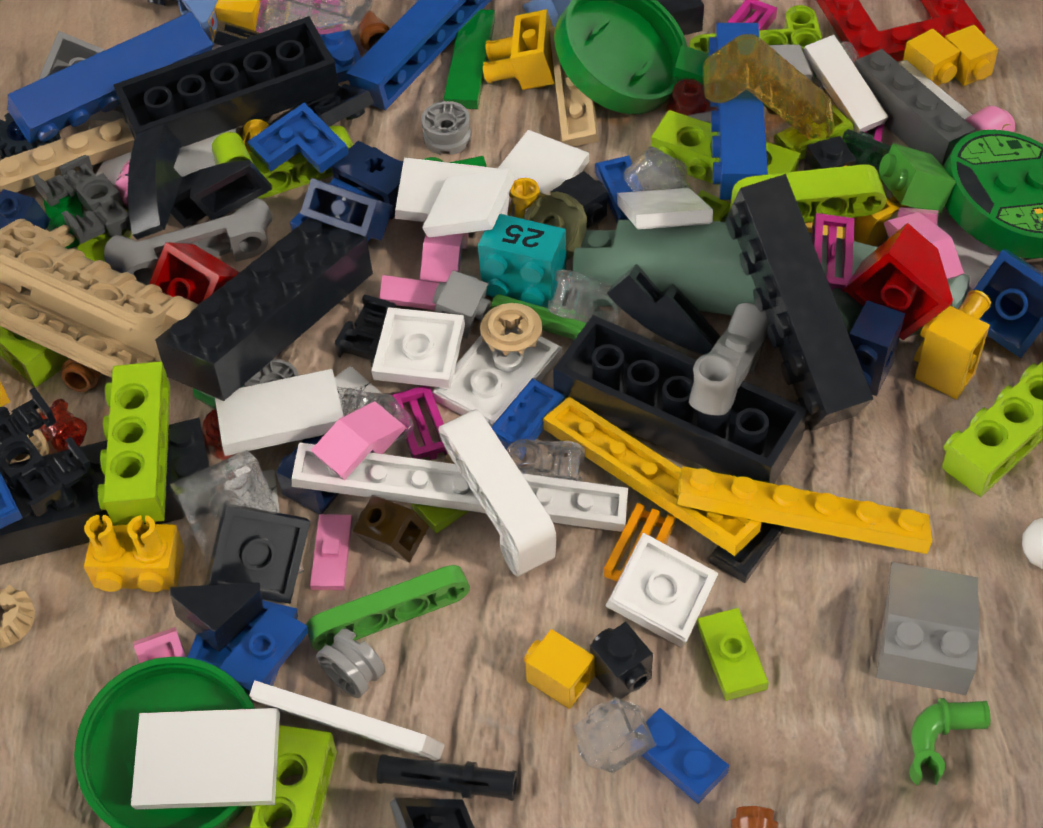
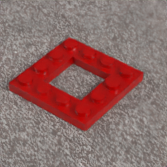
M816 0L854 63L855 60L880 49H883L897 62L902 61L906 43L931 29H934L944 38L948 34L971 25H975L984 35L986 32L965 0H920L932 19L878 31L859 0Z

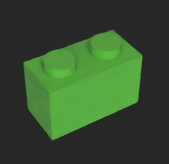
M893 143L889 153L884 155L879 166V178L900 204L917 209L939 210L938 214L941 215L956 180L949 175L932 154Z

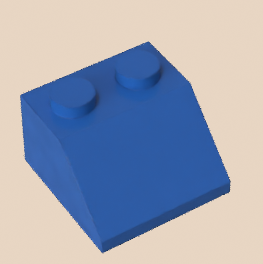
M1004 248L973 290L982 291L991 301L989 309L980 318L981 321L990 324L987 336L1019 358H1022L1043 330V273Z

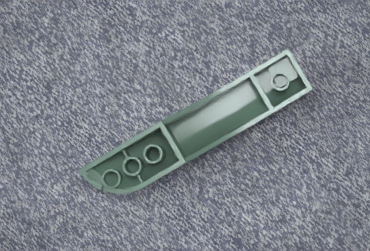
M618 220L616 230H586L581 248H575L573 289L577 306H618L607 295V292L613 283L635 264L645 272L661 292L674 284L698 311L733 316L737 305L742 303L756 304L753 296V290L756 287L751 275L747 276L742 269L739 257L742 250L738 240L731 238L726 222L713 221L711 224L638 230L630 220ZM823 235L821 265L825 276L827 275V236ZM836 238L835 277L842 278L843 240ZM854 241L852 276L861 262L878 247ZM962 274L948 280L953 297V302L950 306L956 309L960 307L967 295L970 283L969 275ZM834 288L831 291L849 335L863 306L847 292ZM923 326L910 336L920 334Z

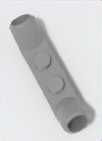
M255 198L237 208L232 215L142 241H136L122 235H115L109 239L104 247L105 262L110 265L111 269L121 273L128 272L133 274L137 281L149 285L165 242L195 244L214 257L232 252L236 262L252 258L261 254L268 245L265 230L272 222V214L268 205L263 200Z
M742 303L737 305L728 328L712 350L700 356L695 362L693 368L694 383L689 398V403L694 409L709 415L726 414L732 407L737 389L748 372L753 374L756 370L768 335L767 326L770 325L766 312H760L756 304Z

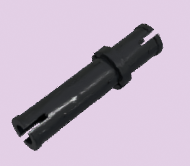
M382 754L378 761L376 778L378 784L387 783L461 793L462 798L473 799L474 795H481L513 801L517 790L518 772L514 770L505 771L478 767L477 762L467 761L465 765Z

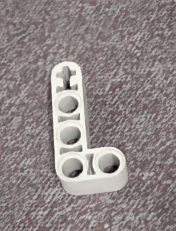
M475 409L439 426V435L445 449L500 534V549L511 572L516 577H519L554 559L556 554V531L553 522L483 414L478 409Z

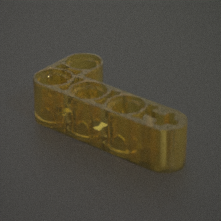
M753 34L740 35L704 61V95L708 100L715 103H724L747 89L810 140H824L833 134L834 119L831 98L760 37Z

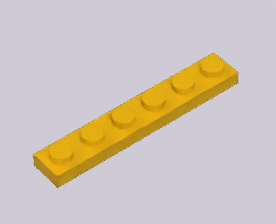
M570 396L543 418V429L733 556L739 553L760 532L762 523L760 521L677 505L678 481L681 468Z
M685 466L681 468L677 495V505L923 554H928L932 544L929 514L920 513L912 509H899L879 505L871 501H858L838 497L830 493L797 489L789 485L756 481L748 477L715 473L702 468L695 469Z

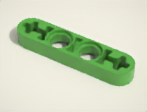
M445 566L314 615L306 623L308 628L307 635L312 647L318 651L325 645L331 646L334 643V636L342 628L354 632L356 637L353 640H358L456 603L469 593L470 585L460 566Z

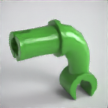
M939 698L936 704L926 707L916 717L911 729V742L915 758L909 768V775L917 786L923 778L920 767H924L925 764L934 773L935 785H937L945 771L943 758L939 753L935 752V741L938 734L948 735L949 730L988 729L991 719L987 701L947 703L945 698Z

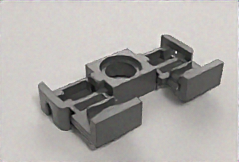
M88 155L80 156L61 165L60 171L62 176L57 175L47 181L41 179L37 174L32 176L36 189L50 206L60 203L59 199L68 195L71 197L75 196L74 192L76 191L78 200L87 209V212H84L85 216L81 218L76 215L75 219L67 210L62 212L65 224L70 227V231L80 244L105 233V227L110 238L115 235H122V230L126 228L131 230L129 212L123 208L120 192L104 173L98 176L94 174ZM78 167L79 172L76 173L74 171V168ZM107 193L101 198L91 199L96 194Z

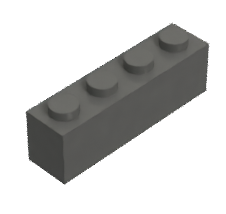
M883 49L855 60V67L888 115L884 125L908 147L932 154L943 166L959 140L976 131L970 123Z

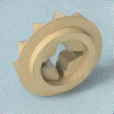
M518 303L502 304L492 308L483 317L480 326L482 341L489 345L491 352L500 350L507 356L509 352L517 351L523 355L526 348H535L538 338L542 337V321L539 315L526 305ZM515 327L518 328V334L511 332L505 335V328L509 330Z
M10 584L5 589H0V607L5 612L1 621L2 627H0V649L11 646L21 640L29 632L35 619V607L32 600L24 590H16Z

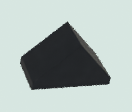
M260 582L170 587V596L176 617L218 652L226 647L263 612Z
M394 798L390 802L396 828H474L463 799Z

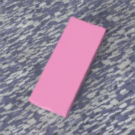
M382 275L379 299L393 302L399 306L435 310L436 304L433 303V297L439 283Z
M319 514L310 580L311 590H345L353 522L352 515Z

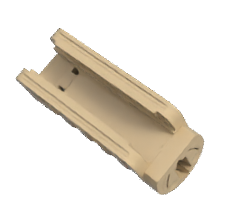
M17 219L0 229V326L111 378L113 366L161 361L155 339L173 324L186 318L198 306V304L181 296L172 297L163 293L162 289L155 284L145 285L137 281L133 274L128 272L119 273L111 269L110 265L102 260L93 261L88 259L78 249L65 248L75 240V236L69 233L70 227L67 225H62L49 232L36 225L33 226L30 221Z

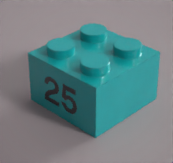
M499 214L493 229L485 230L478 243L481 281L488 283L486 296L494 298L495 295L500 294L554 310L567 279L566 229Z

